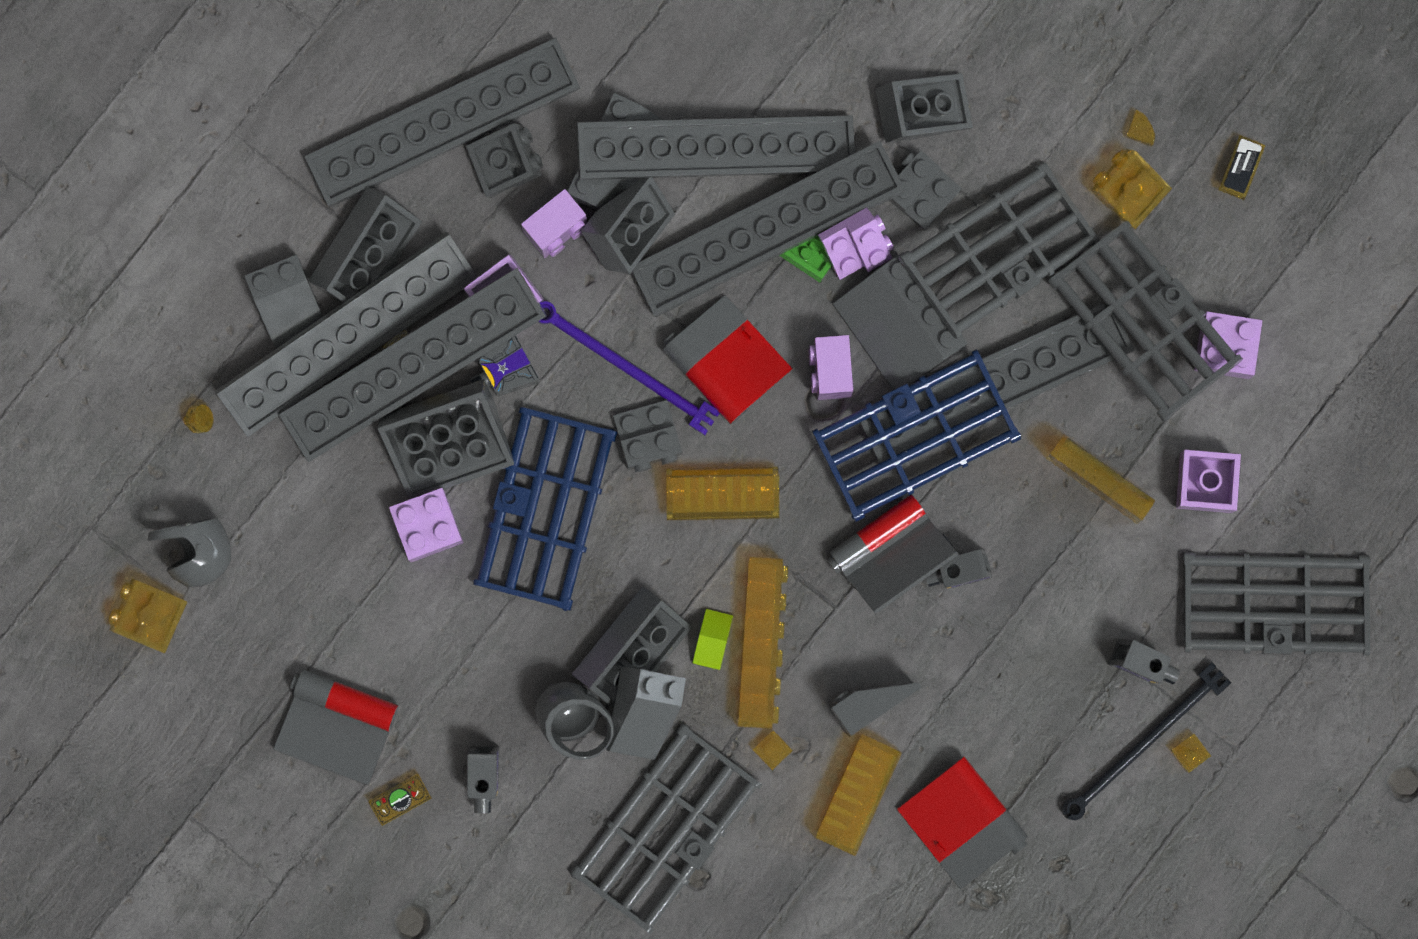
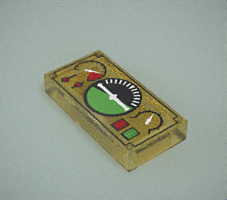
M417 774L368 802L381 826H384L431 800L432 797L420 775Z

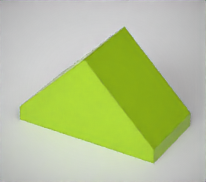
M706 609L693 664L720 670L733 615Z

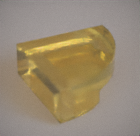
M1136 110L1126 138L1152 147L1155 140L1153 127L1146 115Z

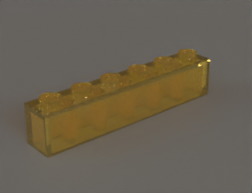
M749 557L738 727L772 729L773 723L778 724L779 707L774 706V695H780L781 678H776V667H782L783 650H777L778 639L784 638L785 623L779 622L780 611H785L786 594H781L782 583H787L788 566H783V559Z

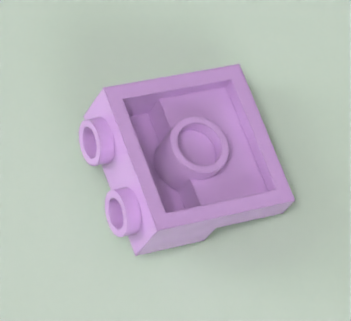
M867 208L818 234L839 280L862 267H865L870 272L893 259L890 251L894 247L887 235L883 236L881 231L885 230L881 218L878 215L873 216Z

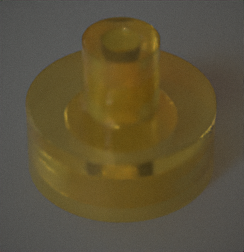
M195 405L187 410L183 421L191 432L196 434L205 433L213 426V414L208 406Z

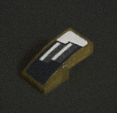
M1239 135L1218 190L1244 200L1256 173L1265 145Z

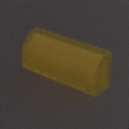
M1064 434L1046 457L1048 461L1136 524L1144 519L1155 502V499Z
M778 467L666 469L667 520L779 518Z
M862 734L815 838L856 856L902 753Z

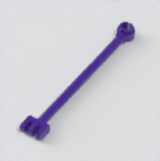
M547 301L540 302L541 307L548 309L551 314L548 318L538 321L539 323L556 326L693 417L689 426L702 435H706L708 430L699 424L703 421L707 425L712 426L714 421L707 417L706 413L709 412L711 415L718 417L720 413L717 409L705 401L700 408L696 407L556 313L552 303Z

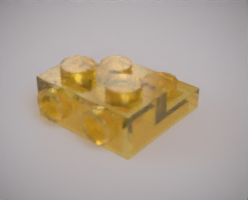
M1120 150L1111 159L1113 165L1107 172L1103 170L1094 177L1093 183L1095 185L1091 188V191L1108 209L1114 210L1124 222L1129 221L1132 225L1131 229H1136L1172 188L1135 150Z
M132 578L130 583L125 582L120 590L119 598L123 600L119 609L114 608L109 615L108 624L111 625L109 630L165 653L187 601Z

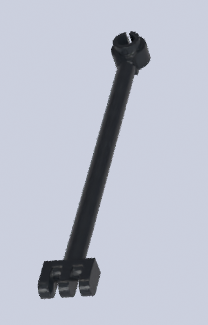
M1211 662L1198 674L1203 683L1077 798L1067 799L1062 806L1063 815L1070 812L1069 808L1072 804H1076L1079 806V812L1076 815L1070 814L1067 819H1081L1084 816L1085 807L1209 691L1218 696L1232 682L1226 679L1219 686L1216 682L1224 674L1219 670L1211 677L1209 673L1216 667Z

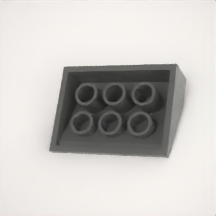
M898 256L833 303V306L893 390L904 384L909 386L917 382L919 377L930 373L963 350L968 344L963 336L957 339L952 336L907 270L899 262Z
M485 379L392 411L379 420L378 431L409 500L434 490L446 489L514 465L495 402Z

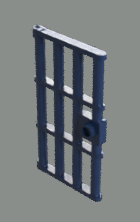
M977 349L971 351L972 355L927 377L923 375L919 377V381L909 386L904 384L882 395L881 400L873 404L869 402L865 404V408L819 431L818 429L812 431L855 522L865 518L864 514L907 493L911 495L915 489L961 466L965 468L968 466L967 463L1009 442L1013 444L1021 440V434L1014 426ZM975 365L978 366L984 380L937 402L931 387ZM990 390L996 403L995 406L951 428L949 427L943 412ZM925 391L932 406L920 411L914 395ZM888 409L895 424L883 429L876 414ZM1002 415L1009 429L1008 431L962 453L955 439L956 437ZM937 416L944 430L943 432L897 455L895 454L889 439ZM871 418L878 433L832 456L830 455L824 440ZM948 441L950 442L956 457L908 480L901 466L902 464ZM881 443L884 444L890 456L889 459L845 481L842 480L836 467L837 465ZM894 468L896 469L902 481L901 484L855 506L848 491Z
M520 407L518 413H521L511 449L514 465L504 468L506 472L503 482L499 483L493 506L495 513L493 521L489 522L488 528L491 529L478 578L474 579L473 585L556 606L563 611H571L573 604L571 596L582 555L587 550V547H585L597 497L602 493L600 486L611 444L615 442L617 432L614 429H603ZM532 417L548 421L535 471L519 467ZM559 424L575 428L562 478L546 474ZM586 431L602 435L589 485L573 481ZM517 473L533 477L530 489L514 485ZM544 480L560 484L547 537L530 532ZM571 488L587 491L574 544L557 540ZM506 513L523 517L520 529L503 525ZM501 531L518 535L505 586L488 582ZM528 539L545 543L532 594L515 590ZM556 546L572 550L559 601L542 597Z

